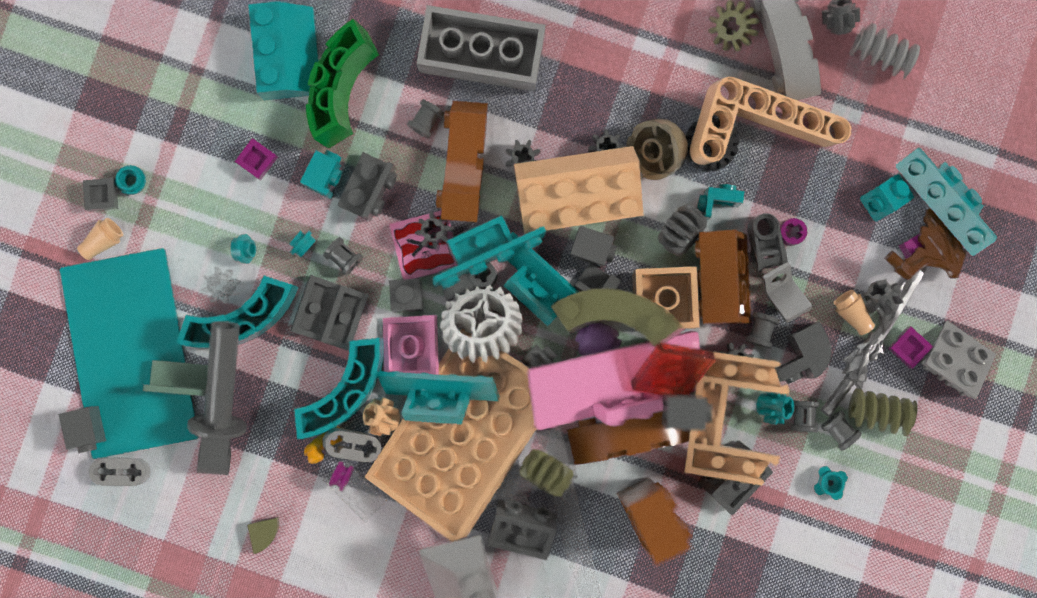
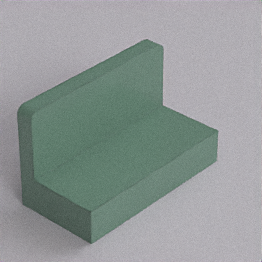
M153 360L150 384L144 385L143 391L205 396L208 365Z

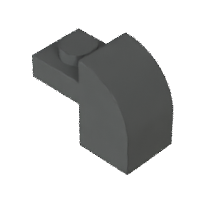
M814 322L786 336L797 358L775 368L779 381L786 380L787 384L797 381L803 377L802 371L805 372L809 379H815L828 367L831 359V344L821 323Z

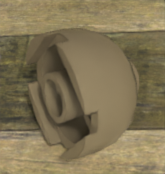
M651 119L633 128L635 130L632 136L628 137L626 147H634L639 159L640 172L644 174V178L650 180L663 179L673 175L684 164L688 153V142L684 132L677 124L667 119Z

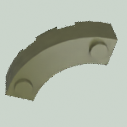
M593 289L582 291L563 298L551 306L569 332H578L582 328L598 322L617 321L639 331L654 347H661L685 330L681 323L661 305L648 298L622 290Z

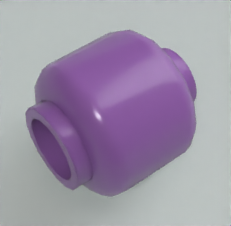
M602 322L582 328L575 339L576 342L580 343L578 352L581 356L619 348L622 340L618 339V330Z

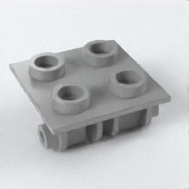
M947 320L930 354H926L919 363L923 365L922 368L925 371L928 370L934 375L938 374V380L946 379L945 385L953 387L960 392L961 396L967 395L976 399L996 354Z

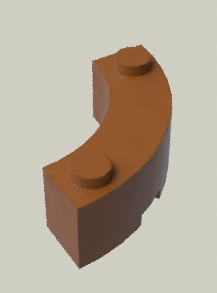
M453 100L450 111L445 110L444 128L449 129L447 160L443 189L437 190L436 208H441V220L477 222L479 194L484 158L478 157V154H484L488 103Z
M662 411L655 412L652 417L645 419H627L624 424L618 426H609L603 421L596 423V418L593 417L579 420L578 427L567 430L574 465L605 461L624 455L631 456L652 451V449L689 442L690 430L666 429L662 425Z

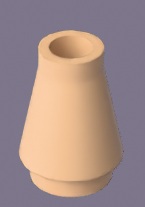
M105 218L103 221L98 220L84 241L77 247V250L82 257L91 260L94 256L120 243L123 232L109 218Z
M849 290L834 301L835 311L856 329L859 335H865L874 329L875 324L871 320L861 294H857L854 290Z

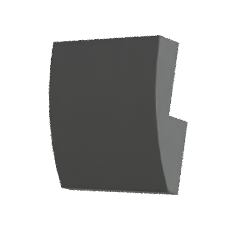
M309 275L290 331L349 351V341L354 339L369 295Z

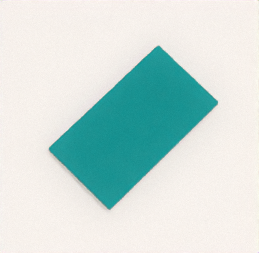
M160 248L61 267L60 275L83 408L99 406L106 438L105 442L96 443L97 449L91 451L92 458L97 459L198 439L199 436L194 435L187 429L188 420L195 416L192 395L143 391V386L150 384L153 360L186 363L183 345L176 344L180 327L166 250Z

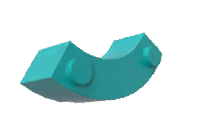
M263 275L257 290L237 310L215 317L185 315L176 344L209 349L211 323L217 321L234 322L240 326L238 345L251 341L265 333L282 318L294 300L299 287Z
M383 338L349 341V358L338 385L319 401L294 409L297 440L319 435L338 427L356 414L365 404L377 384V375L382 368L384 355Z

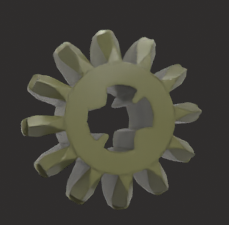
M729 0L726 2V10L722 6H717L716 12L720 17L710 16L709 21L716 23V27L708 29L709 34L718 33L713 43L717 45L723 42V50L729 51L732 44L735 51H741L742 42L746 46L752 45L748 35L758 36L759 31L751 29V26L760 23L759 18H749L754 14L755 9L750 7L744 11V1H739L735 7L734 2ZM737 18L736 24L740 25L738 31H733L732 34V28L728 27V24Z
M539 449L531 450L529 455L523 460L519 470L521 477L554 497L563 495L565 490L569 488L571 479L574 476L572 469Z

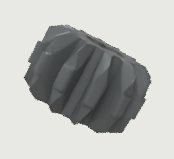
M689 204L679 207L661 228L658 236L659 243L669 253H673L677 257L687 253L693 247L696 240L699 239V232H704V229L707 227V218L696 207L693 208Z

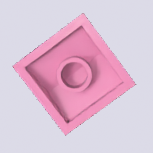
M437 315L383 318L384 372L399 371L402 373L439 375Z

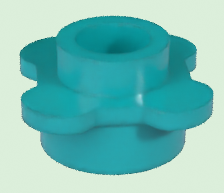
M822 466L818 470L820 475L818 483L814 485L815 493L818 495H830L834 500L841 499L845 489V482L848 480L847 474L844 471L835 472L830 470L828 466ZM829 480L833 481L832 486L828 485Z

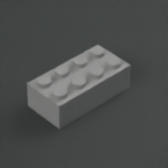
M427 5L417 58L419 73L535 92L546 25Z

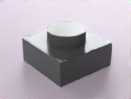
M114 178L83 180L84 207L86 211L118 209L117 186Z

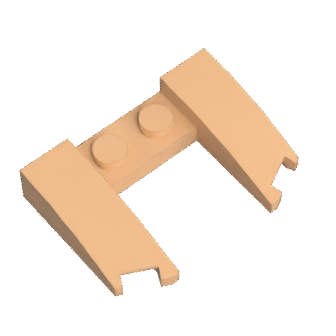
M702 350L695 395L706 397L708 404H712V422L706 423V431L690 430L685 473L756 485L764 484L765 481L760 478L761 474L770 462L776 466L780 456L721 445L729 386L789 395L788 384L781 386L775 367L781 366L780 362Z

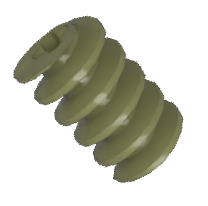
M856 388L849 401L848 417L849 419L855 418L856 427H861L863 421L867 420V429L871 430L875 423L878 422L879 431L884 432L889 424L891 434H896L899 427H902L903 436L908 437L916 422L918 406L915 400L911 402L909 398L899 399L893 395L887 397L883 393L875 395L873 391L864 393L862 389Z

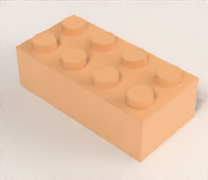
M633 146L514 164L524 234L544 226L545 230H553L644 216L640 164Z

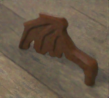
M927 209L923 218L926 226L920 227V235L918 236V241L922 244V247L915 248L913 254L904 260L893 250L884 258L894 268V272L906 280L914 277L926 266L943 269L950 279H957L960 276L967 251L964 250L963 245L934 211Z

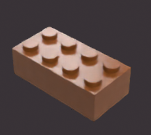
M648 477L617 492L643 549L656 566L692 549L688 542V539L693 538L686 522L680 516H677L676 512L674 513L673 510L677 509L678 505L670 490H667L662 484L660 485L659 482L655 483Z

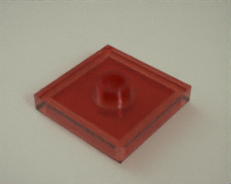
M658 342L631 380L632 389L634 391L659 395H689L715 362L714 353L712 351Z

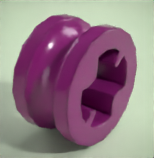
M790 218L780 225L783 244L795 246L806 239L807 227L802 220ZM788 225L791 228L798 227L800 231L796 233L799 235L798 239L787 237L786 232L789 230L786 227Z
M339 461L332 474L329 486H338L339 491L343 492L351 478L354 467H345L344 462Z

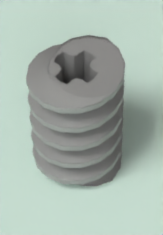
M871 23L867 28L864 26L858 34L849 55L853 56L858 50H861V61L871 55L872 66L881 60L883 61L882 71H885L892 65V76L895 77L902 70L904 71V80L918 59L920 46L914 44L908 49L909 40L904 38L898 43L897 34L893 33L887 38L886 29L882 28L876 33V24Z

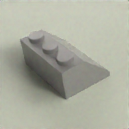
M481 535L419 550L435 598H498L497 588Z

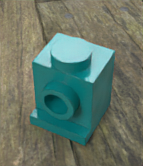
M316 150L300 183L304 187L332 199L334 194L329 189L331 186L335 187L341 178L342 171L340 168L342 165L340 161L342 157L329 150H326L324 154Z

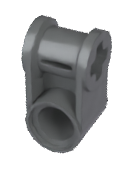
M769 213L753 217L747 225V232L755 272L760 273L764 268L781 266L788 262L778 219ZM760 220L766 221L769 225V232L766 236L761 235L757 230V224ZM774 255L773 258L764 259L765 256Z
M491 263L486 264L488 267L486 271H491V275L487 276V282L485 283L480 278L476 279V275L471 276L469 272L460 276V281L457 284L446 289L442 287L445 300H454L455 293L461 296L464 295L466 288L469 291H473L476 289V286L483 290L489 285L492 287L498 278L495 267ZM454 267L441 270L438 272V275Z

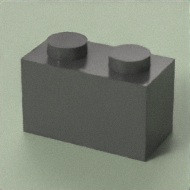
M663 394L664 410H662V425L666 429L706 431V423L712 422V404H708L706 397L688 394Z

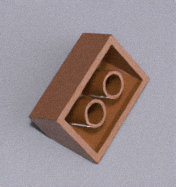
M738 230L699 232V240L695 242V252L697 258H700L701 270H697V286L701 288L702 300L698 301L699 318H703V324H752L748 235Z

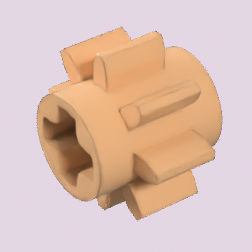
M386 398L381 400L373 399V402L365 407L363 422L364 425L370 426V434L378 436L382 434L390 435V431H394L398 427L400 413L399 409L393 407L394 401Z

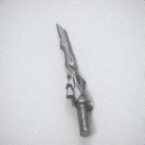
M926 267L921 269L914 277L905 280L899 285L900 295L904 303L899 304L896 313L883 316L882 318L879 317L880 325L875 333H868V338L863 343L854 347L855 350L842 360L847 363L842 372L846 376L821 408V412L831 417L836 410L835 408L839 406L854 384L857 389L863 388V383L866 382L868 373L866 366L870 361H876L879 354H885L883 340L893 327L926 272Z

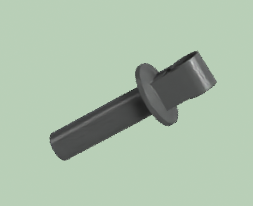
M217 321L211 323L204 414L190 418L187 423V429L194 435L201 437L197 473L229 475L231 438L243 435L247 429V424L244 420L232 416L240 328L234 322Z

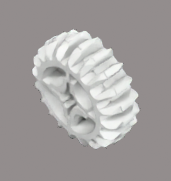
M491 285L487 286L485 290L480 289L478 286L473 291H469L466 288L465 294L462 296L455 293V302L447 301V310L442 311L440 328L443 333L444 342L449 345V349L453 353L458 352L461 359L469 355L470 361L473 363L478 357H481L482 361L486 363L488 356L493 355L498 360L500 351L508 354L510 350L509 345H516L518 341L517 336L521 335L522 315L520 314L517 302L513 301L510 293L504 295L501 287L494 292ZM490 310L499 312L504 318L498 317V314L491 313ZM458 328L465 329V332L471 333L472 338L462 334Z

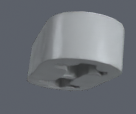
M333 428L323 437L324 449L336 458L372 462L377 459L381 452L379 440L369 433ZM340 435V438L344 442L349 443V446L340 445L337 450H334L330 441L336 440L337 436ZM367 440H369V443L374 448L373 450H368L366 455H364L361 449L355 448V444L365 445Z
M106 457L95 460L89 468L90 479L95 484L101 486H136L146 482L150 476V466L145 460L140 458ZM106 463V468L116 469V474L107 475L104 479V475L99 474L98 469L104 467ZM134 464H136V469L141 470V475L136 476L135 480L132 474H123L124 469L133 468Z

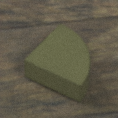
M279 517L247 525L253 554L265 550L273 542L279 530Z

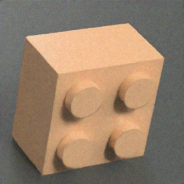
M697 266L635 269L632 272L634 294L648 298L661 305L685 329L700 327Z

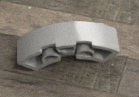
M749 0L750 7L755 9L754 14L757 13L769 43L775 70V76L772 77L775 92L797 101L820 95L821 84L817 58L814 59L811 46L808 43L813 37L807 16H802L799 5L795 3L799 2V0Z

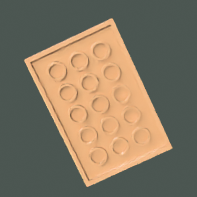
M465 329L460 330L462 334L472 338L471 333L465 332ZM448 349L439 362V375L455 374L458 376L491 377L494 379L499 392V401L469 400L462 424L405 421L403 418L365 475V478L451 542L466 539L536 431L527 374L530 368L503 351L499 352L498 360L491 355L488 356L486 363L482 361L481 357H478L473 363L470 361L469 355L461 359L458 352L453 353Z

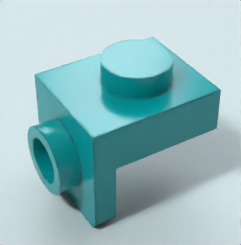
M897 173L861 196L860 201L872 219L877 222L914 199L915 196L901 175Z
M719 184L718 188L708 187L704 191V195H699L697 209L702 212V215L708 221L712 216L713 204L739 207L743 204L745 191L736 190L737 186L730 184Z

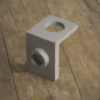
M789 262L762 277L765 295L787 323L812 309V304L792 279ZM784 273L778 281L771 283L776 276Z

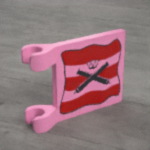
M441 211L434 212L436 219L439 220ZM429 214L389 224L403 280L429 276L441 270L458 266L446 242L439 243V250L433 247L432 242L426 247L421 245L425 238L415 234L417 230H421L422 226L418 219L426 221L430 219ZM447 220L444 225L451 226L450 221L454 220ZM434 224L433 230L428 231V234L436 238V233L440 232L441 229ZM448 232V239L454 238L453 232Z

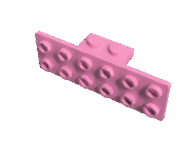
M698 332L680 333L661 347H654L650 341L528 369L527 374L535 428L542 430L594 416L609 426H618L624 424L627 419H645L652 417L655 412L664 410L663 394H685L696 391L701 359Z

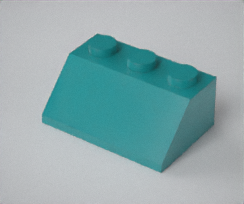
M280 1L248 4L257 94L264 101L309 96L310 86L307 85L314 63L319 62L314 8Z

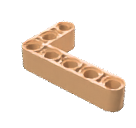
M725 77L714 82L707 90L689 153L691 159L698 165H706L723 158L736 115L823 147L847 141L851 135V126L841 116L738 78ZM721 86L728 90V100L721 95ZM749 96L755 100V109L751 108L748 103ZM776 106L782 110L781 119L776 115ZM713 114L720 119L719 128H716L712 123ZM803 116L808 119V129L803 125ZM830 126L835 130L834 138L830 135ZM704 143L709 144L712 154L710 157L706 156L703 151Z

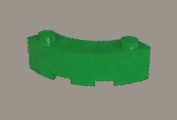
M354 19L344 24L325 44L327 48L319 62L314 63L307 84L310 86L308 104H306L309 129L313 139L328 149L353 134L348 115L351 90L361 71L379 55L368 31Z

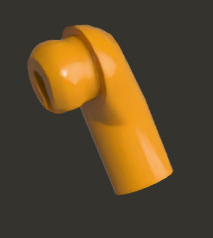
M327 432L320 434L305 446L304 456H307L309 463L315 464L323 460V437ZM338 435L336 440L330 441V444L335 445L343 440Z

